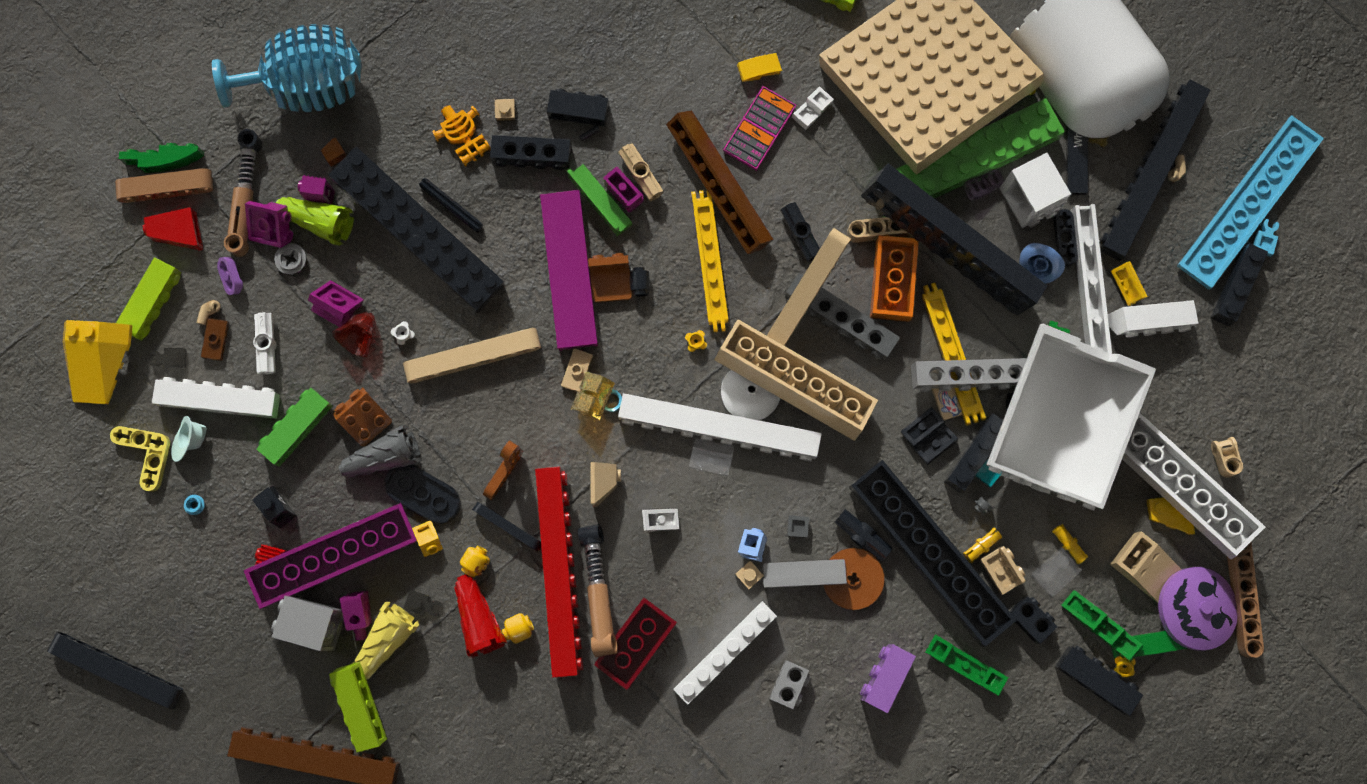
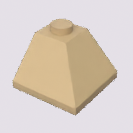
M591 462V505L593 507H598L615 490L617 482H621V469H617L616 464Z

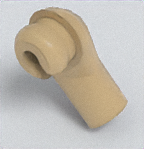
M1177 155L1175 167L1168 172V179L1172 182L1179 181L1186 174L1184 155Z
M211 300L203 304L196 323L206 326L208 317L220 310V303L216 300Z

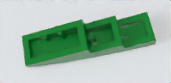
M1073 590L1061 606L1129 662L1144 647L1142 643L1128 634L1124 628L1110 619L1105 612L1077 591Z

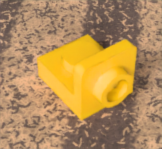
M431 520L412 528L424 557L433 555L443 549Z

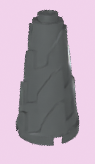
M402 425L386 433L387 435L343 459L341 465H339L340 473L342 476L351 478L419 463L421 458H416V456L421 454L413 432L407 433L405 430L409 429V427Z

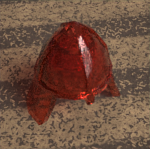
M363 312L352 316L342 326L332 332L333 337L343 348L359 357H367L376 332L374 314Z

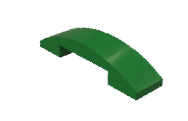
M1166 631L1132 636L1144 646L1136 657L1188 649L1176 643ZM1112 648L1114 659L1118 656L1124 658Z
M936 634L925 651L934 659L999 696L1009 678L956 648L953 644Z

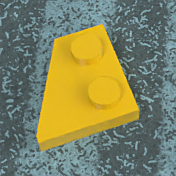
M1165 498L1147 500L1149 520L1183 531L1188 535L1195 534L1194 525Z

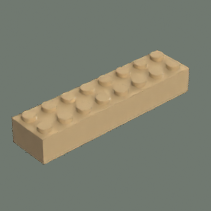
M740 320L736 321L714 359L854 441L862 432L878 401L876 398Z

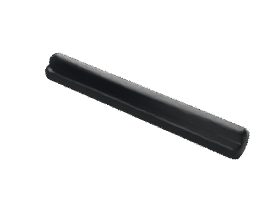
M427 178L422 179L419 186L475 232H479L482 229V222Z

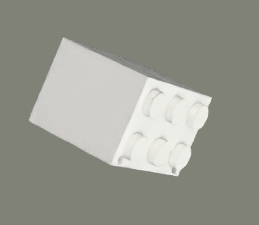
M1048 153L1012 170L1000 187L1022 229L1026 226L1030 228L1036 226L1044 217L1049 219L1055 216L1057 211L1062 209V206L1067 203V198L1071 195Z

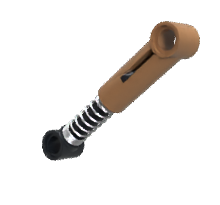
M251 129L242 130L237 137L242 158L239 159L241 163L238 169L240 173L237 174L239 177L237 179L238 184L233 188L228 234L224 239V247L236 257L246 255L249 250L245 203L253 201L254 191L251 189V181L253 180L251 177L254 175L252 171L255 165L253 161L256 160V153L262 148L260 137ZM254 138L252 143L246 144L249 139ZM240 241V245L233 249L234 243Z
M600 524L581 527L578 529V537L587 555L586 560L588 561L586 564L588 565V576H590L587 592L593 635L591 638L592 652L595 657L616 654L618 647L616 637L613 634L608 586L605 584V580L602 579L604 574H602L603 569H601V566L603 564L600 563L602 560L600 558V546L604 543L603 530Z

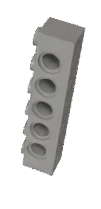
M1027 358L916 361L911 365L913 389H919V392H929L935 388H939L941 392L951 391V388H959V391L971 390V387H978V390H989L991 387H998L999 390L1010 389V386H1017ZM1010 370L1015 372L1016 379L1010 376ZM970 371L976 373L977 380L971 378ZM990 371L996 373V379L991 378ZM931 372L938 376V381L932 380ZM951 372L956 373L958 377L957 381L951 378Z

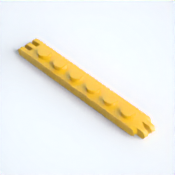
M703 190L699 191V199H696V192L693 191L691 195L708 323L713 325L714 332H718L717 324H721V331H726L725 323H729L713 201L708 191L706 192L707 198H704Z
M931 283L932 292H930L928 285L923 286L925 294H922V299L943 360H966L942 289H938L936 283ZM951 372V378L957 381L958 377L956 373ZM971 387V390L959 391V388H954L966 426L971 425L970 416L974 423L979 422L977 414H979L981 421L986 420L976 387Z

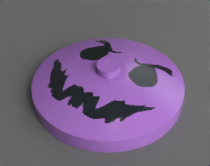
M1203 567L1185 568L1170 576L1161 589L1158 603L1159 616L1168 635L1179 645L1191 650H1210L1225 643L1232 635L1237 623L1235 594L1228 582L1215 571Z

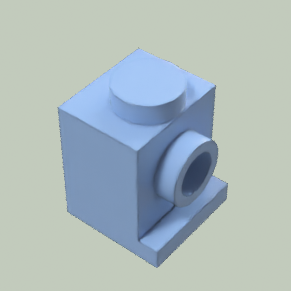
M756 528L751 530L744 529L738 550L742 558L762 562V555L767 541L763 531ZM754 543H757L756 548L752 547Z

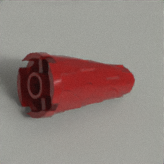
M467 574L458 577L454 589L457 596L461 618L460 623L468 658L479 656L477 651L484 655L505 646L507 643L506 637L502 634L497 620L484 596L481 594L476 580H473Z

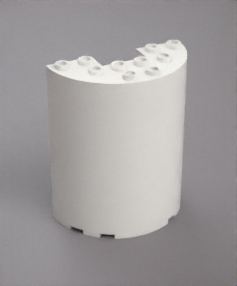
M1040 324L988 459V470L1001 474V476L1012 479L1019 484L1030 486L1032 489L1048 494L1050 492L1057 493L1056 497L1073 503H1076V501L1082 502V506L1091 510H1095V507L1103 509L1156 369L1120 354L1107 353L1080 342L1081 339L1048 325Z

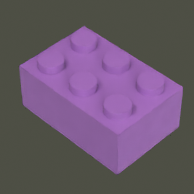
M894 644L882 647L878 655L881 659L878 665L872 667L869 673L871 679L868 684L865 683L860 691V695H862L860 700L885 713L889 712L916 657Z

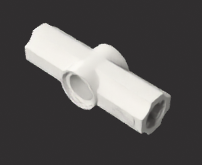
M266 312L254 314L255 338L253 343L256 348L257 374L267 375L276 373L275 349L277 344L274 340L273 314ZM268 339L269 344L262 348V342Z

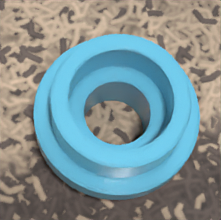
M190 495L184 502L185 511L191 515H198L205 508L204 499L199 495ZM196 501L198 506L193 509L192 504Z

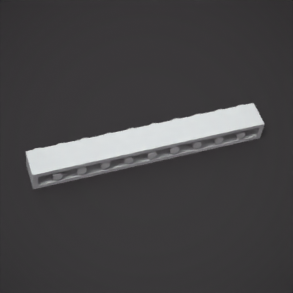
M624 393L618 415L619 420H622V423L633 426L634 423L642 424V428L653 430V427L662 428L661 431L665 433L678 431L685 437L698 435L705 441L717 439L721 440L720 443L725 445L737 443L740 444L741 448L745 449L757 447L760 448L761 452L765 453L777 451L784 457L797 455L804 461H812V459L817 458L821 433Z

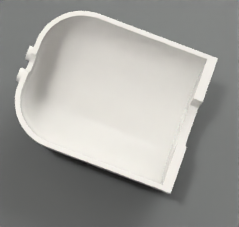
M1045 0V4L1040 10H1033L1024 19L1025 23L1020 26V29L1015 28L1009 38L1044 73L1041 86L1039 87L1064 123L1071 130L1082 136L1105 138L1115 135L1124 129L1128 131L1136 125L1134 121L1137 119L1142 121L1148 119L1152 112L1161 105L1169 87L1167 63L1121 0Z

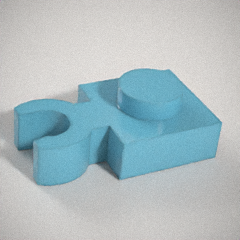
M1266 219L1261 224L1262 231L1259 230L1256 233L1253 245L1268 251L1267 256L1271 257L1274 254L1278 236L1273 235V233L1279 228V223H1274L1273 228H1270L1268 226L1269 219Z

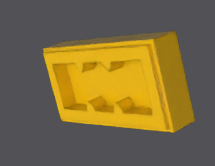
M1130 261L1111 270L1128 306L1148 297Z

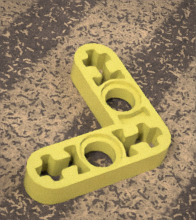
M122 426L112 429L110 439L113 443L147 450L140 477V486L143 490L149 492L158 490L162 482L170 449V439L160 433ZM122 433L130 436V440L126 438L119 439L117 438V434ZM139 434L145 436V441L141 445H137L135 441ZM151 439L156 441L161 439V441H164V444L158 446L150 442ZM154 457H158L160 460L157 468H152L150 465V461ZM148 471L157 472V475L150 474ZM152 477V480L155 481L154 485H150L149 487V485L146 484V481L151 480Z

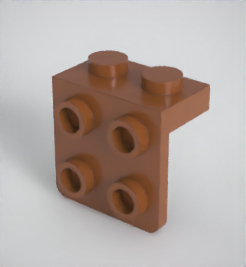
M623 253L613 254L612 257L595 255L588 259L592 299L594 302L620 301L632 298L628 255Z
M363 387L360 390H355L350 395V399L345 403H340L333 413L336 421L361 446H366L392 422V419Z

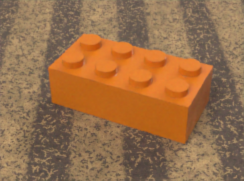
M878 236L875 247L870 318L910 322L912 319L919 241L913 238Z

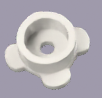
M401 322V324L391 330V334L396 337L399 345H404L405 341L413 339L415 333L409 329L407 322Z

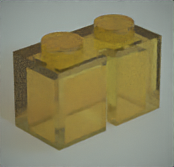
M585 372L579 387L581 392H577L571 409L584 416L600 420L615 383L604 376Z

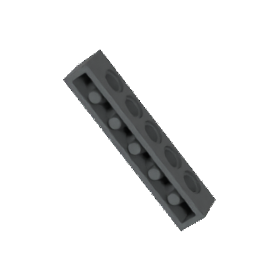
M798 273L786 291L785 297L787 301L801 281L802 274ZM822 287L806 311V314L810 317L816 316L819 318L824 326L828 328L833 327L838 330L837 333L841 337L852 339L854 344L860 349L866 348L869 350L871 355L878 360L883 359L885 361L900 339L898 335ZM819 305H828L829 311H821ZM836 315H844L846 321L843 323L838 322ZM854 325H859V326H861L862 329H863V332H862V333H856V332H854L853 326H854ZM870 336H877L880 343H871Z

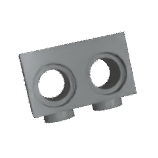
M785 660L769 699L791 709H794V706L798 707L803 697L800 694L803 686L807 687L811 677L808 675L809 670ZM792 670L800 672L801 677L796 682L791 681L789 677ZM785 689L792 691L793 696L789 701H784L781 697L782 691Z

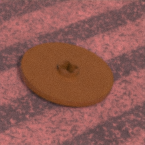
M857 548L844 549L834 554L829 560H845L847 584L823 585L828 597L836 605L849 610H859L873 604L880 596L884 586V573L878 560L869 552ZM853 573L859 578V582H855L854 585L850 584L851 581L848 580V576H852Z

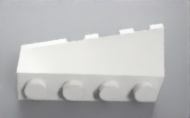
M1194 300L1122 307L1108 314L1109 327L1117 335H1126V337L1138 336V333L1148 336L1156 334V331H1161V334L1174 332L1175 329H1178L1179 332L1191 330L1192 326L1199 324Z

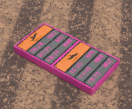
M763 86L726 144L723 152L757 171L795 110L796 104Z

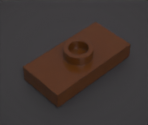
M207 320L201 358L223 360L229 327L228 321Z

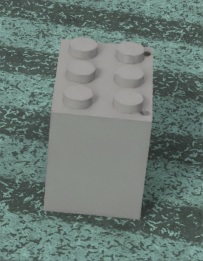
M284 596V599H281L278 605V618L274 620L271 627L272 637L318 651H335L344 623L342 609L300 597Z

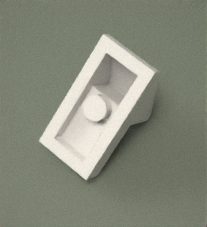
M678 509L642 510L644 531L653 532L679 529Z

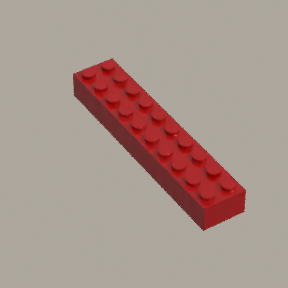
M560 466L535 469L552 678L580 675V670H583V658H579L578 649H582L581 637H577V629L580 628L579 616H575V608H578V597L573 594V587H576V575L572 574L571 567H575L574 554L570 553V546H573L572 534L568 533V526H571V516L566 511V506H570L569 494L565 492L564 486H568L567 473Z

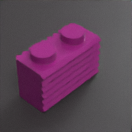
M615 167L604 176V186L617 198V201H620V204L629 213L643 202V194L618 167Z
M305 175L302 176V180L298 182V192L304 200L333 205L335 191L325 178H314L309 175L307 177Z

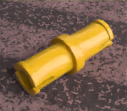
M1060 524L1052 531L1063 544L1062 548L1071 554L1077 564L1082 563L1088 558V555L1078 545L1076 537L1073 538L1063 524Z
M992 528L984 537L978 538L975 541L976 543L963 553V556L966 560H969V563H973L980 555L990 551L989 548L1001 539L1002 535L995 528Z

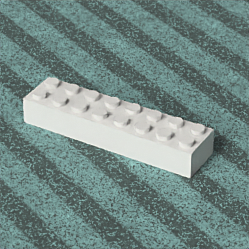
M1139 413L1122 460L1228 558L1233 559L1265 526Z

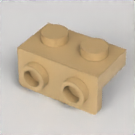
M1004 546L979 559L1001 595L1026 582L1024 571L1020 566H1016L1013 561V553Z

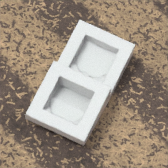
M819 87L793 113L792 118L807 130L834 99Z

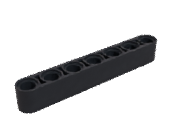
M56 632L47 650L52 655L169 709L176 708L184 691L183 688L62 632Z

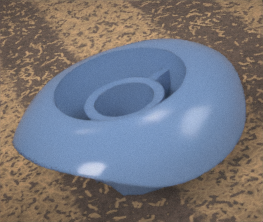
M1031 243L1020 254L1019 264L1045 284L1059 278L1064 271L1065 262L1057 251L1047 245Z

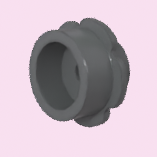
M980 497L978 501L975 500L977 504L975 508L982 515L985 513L991 514L990 511L993 509L991 504L983 497Z

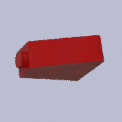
M191 207L144 217L143 232L145 236L154 242L199 251L203 250L197 213Z

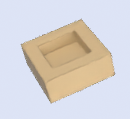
M514 99L495 100L496 121L515 120Z
M751 561L735 574L748 590L764 576Z

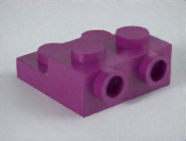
M253 201L245 203L248 239L250 241L279 248L291 242L293 238V232L289 229L291 213L288 212L286 205L273 202L265 205Z

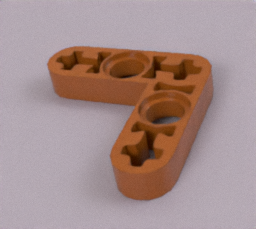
M508 441L502 449L500 457L503 459V462L483 492V496L489 500L495 498L523 454V450L512 441Z

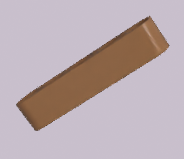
M194 169L117 179L115 181L116 200L122 203L212 192V171L210 169Z

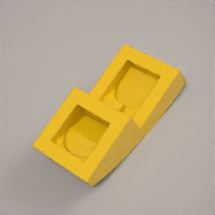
M777 53L762 55L737 63L742 82L759 80L762 76L775 75L782 71Z

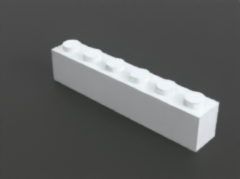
M163 377V380H155L152 404L157 406L277 419L280 395L274 392L275 389L262 388V391L255 390V387L242 386L241 389L235 388L233 384L223 383L222 386H215V383L203 381V384H195L196 381L183 379V382H176V379L170 377Z
M762 601L673 690L689 704L777 616Z

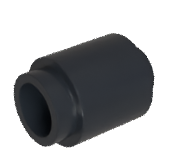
M635 267L633 271L629 272L630 291L633 292L634 297L648 296V291H650L649 271L645 270V267Z

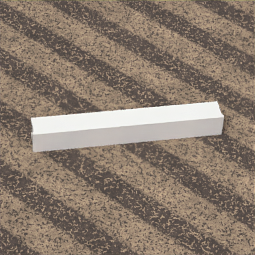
M1095 204L1080 207L1075 205L1070 211L1074 216L1078 252L1076 267L1085 344L1112 354Z

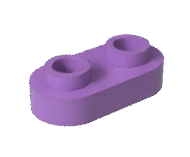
M231 257L219 258L217 268L226 293L228 295L239 294L243 288V282L239 277L235 261Z

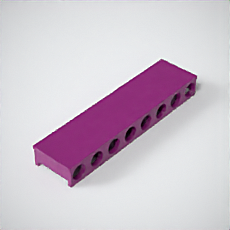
M573 190L540 194L557 349L563 351L565 349L589 346L597 347L598 339L580 191Z

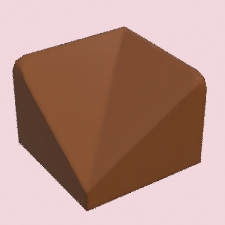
M336 137L321 150L331 167L347 156Z

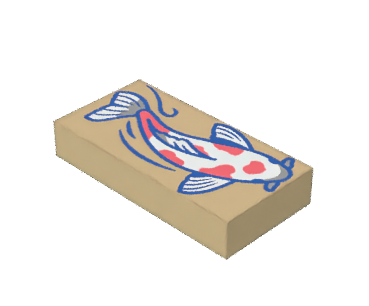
M939 388L932 389L939 413L944 421L962 415L954 388H951V391L944 392L939 391Z

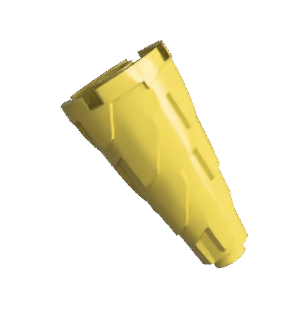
M385 602L382 605L362 649L353 662L361 663L366 680L371 678L382 663L419 627L418 621L413 625L414 617L396 604H393L391 608L388 607L390 602Z

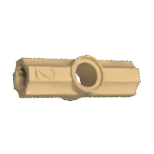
M633 143L622 147L618 153L649 202L659 198L664 191L650 171L649 165L644 162ZM643 169L646 173L644 175H637L636 171Z

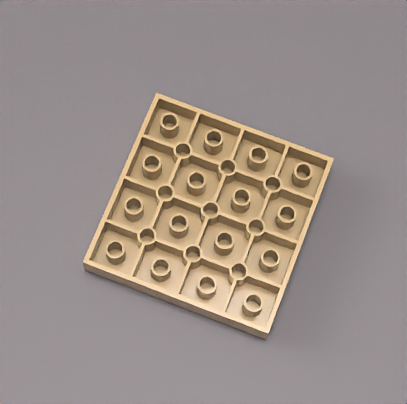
M896 0L819 54L820 67L916 175L1040 87L1044 74L974 0Z

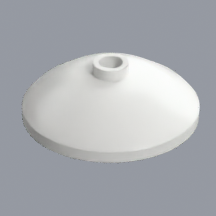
M732 370L726 374L722 382L721 397L723 404L729 413L734 416L762 420L772 414L780 401L778 396ZM753 386L755 392L750 393L748 387Z

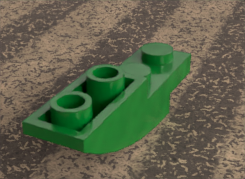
M167 143L166 145H159V151L146 150V152H139L134 149H127V152L119 151L118 159L125 165H137L144 173H158L187 166L202 158L204 152L198 145L188 143L186 146Z

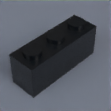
M564 89L550 90L547 115L549 119L606 127L609 100L600 94L591 96L580 91L571 93Z

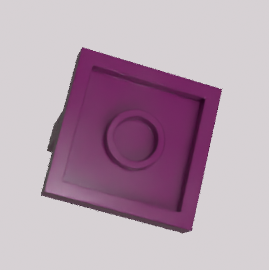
M330 280L310 293L308 301L313 303L312 312L345 330L349 327L354 311L362 306L364 299Z

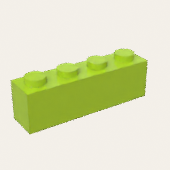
M154 257L116 323L133 325L132 336L142 341L149 334L153 321L159 317L162 305L170 298V292L173 286L178 284L182 272Z
M356 662L337 668L329 674L330 683L337 695V703L342 709L344 723L349 729L351 742L355 746L356 752L379 747L387 740L361 663Z

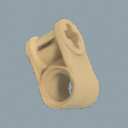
M1229 437L1225 441L1211 442V450L1219 473L1226 478L1239 474L1243 469V463L1235 438ZM1228 463H1231L1233 465V472L1228 469Z

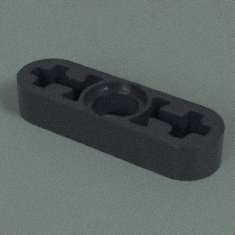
M1061 209L1054 216L1057 252L1065 262V267H1069L1078 258L1074 216L1070 210ZM1062 215H1064V217L1068 218V220L1065 222V228L1060 230V228L1064 226L1063 220H1059V218ZM1061 234H1069L1071 241L1068 243L1063 242ZM1071 246L1068 249V255L1072 256V258L1068 261L1067 258H1064L1063 256L1067 252L1066 248Z

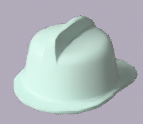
M188 416L183 418L171 449L172 459L175 462H179L187 450L198 449L205 438L206 426L191 422Z

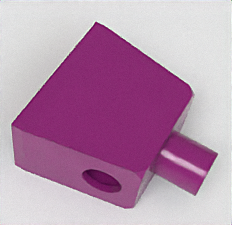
M368 590L347 593L340 598L346 631H354L355 641L366 639V627L372 623Z

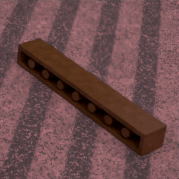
M693 111L677 113L666 124L746 253L751 254L762 250L774 239Z
M241 727L240 730L233 731L228 757L360 784H396L400 763L395 762L393 757L383 756L382 759L375 758V754L369 752H362V755L355 754L354 749L342 748L341 751L334 749V745L322 744L321 746H316L314 741L304 739L301 742L293 741L294 737L281 735V738L273 737L274 733L261 731V734L253 733L254 729Z

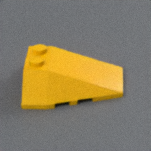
M66 320L64 322L62 342L73 402L109 404L117 380H115L118 370L122 369L124 354L126 351H129L131 346L133 325L98 321Z

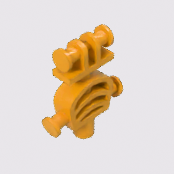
M451 105L441 110L446 120L440 124L442 129L436 132L433 130V134L437 142L440 138L446 137L447 141L453 145L465 144L455 150L465 167L470 161H476L475 156L478 154L482 157L484 156L483 153L488 150L491 151L490 145L482 134L473 140L470 139L476 131V126L472 119L475 116H480V113L473 106L468 113L464 110L455 113ZM475 147L476 151L472 153L470 150Z

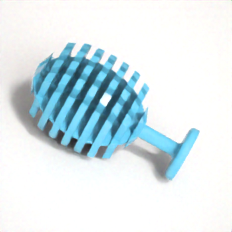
M310 24V36L306 26L301 25L297 28L298 34H296L293 27L286 30V38L282 31L276 34L275 49L271 38L266 42V63H264L261 55L258 71L228 76L224 63L220 59L212 60V73L218 98L224 108L232 105L231 88L262 83L271 98V91L273 90L279 108L286 109L285 105L288 102L291 111L299 112L301 105L303 111L311 112L313 103L315 110L321 111L324 108L323 101H325L328 109L335 106V96L339 104L346 101L344 81L350 98L355 95L354 73L358 74L360 82L362 71L360 54L351 39V48L347 46L343 29L336 27L335 43L333 32L329 25H322L323 33L321 35L318 25Z

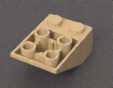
M1142 531L1134 533L1110 563L1113 568L1157 603H1159L1161 589L1168 578L1177 571L1182 570L1157 543Z

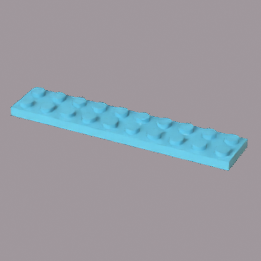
M1291 115L1177 267L1210 290L1324 138Z

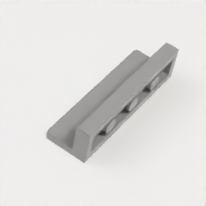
M844 559L764 563L763 565L764 588L847 584Z

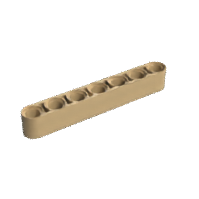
M835 228L832 229L767 334L768 337L784 346L786 345L851 238Z
M529 328L404 362L403 367L407 383H417L539 350L541 344L537 329Z

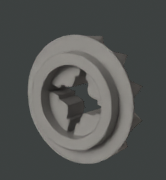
M289 243L277 250L274 261L276 267L281 272L293 275L296 272H300L303 266H306L307 257L302 247ZM294 255L297 262L288 264L289 261L284 256L291 257Z

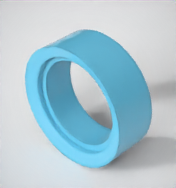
M613 389L606 390L600 398L602 408L608 412H615L620 409L621 394ZM608 394L618 396L619 403L616 407L608 408L605 406L604 398Z

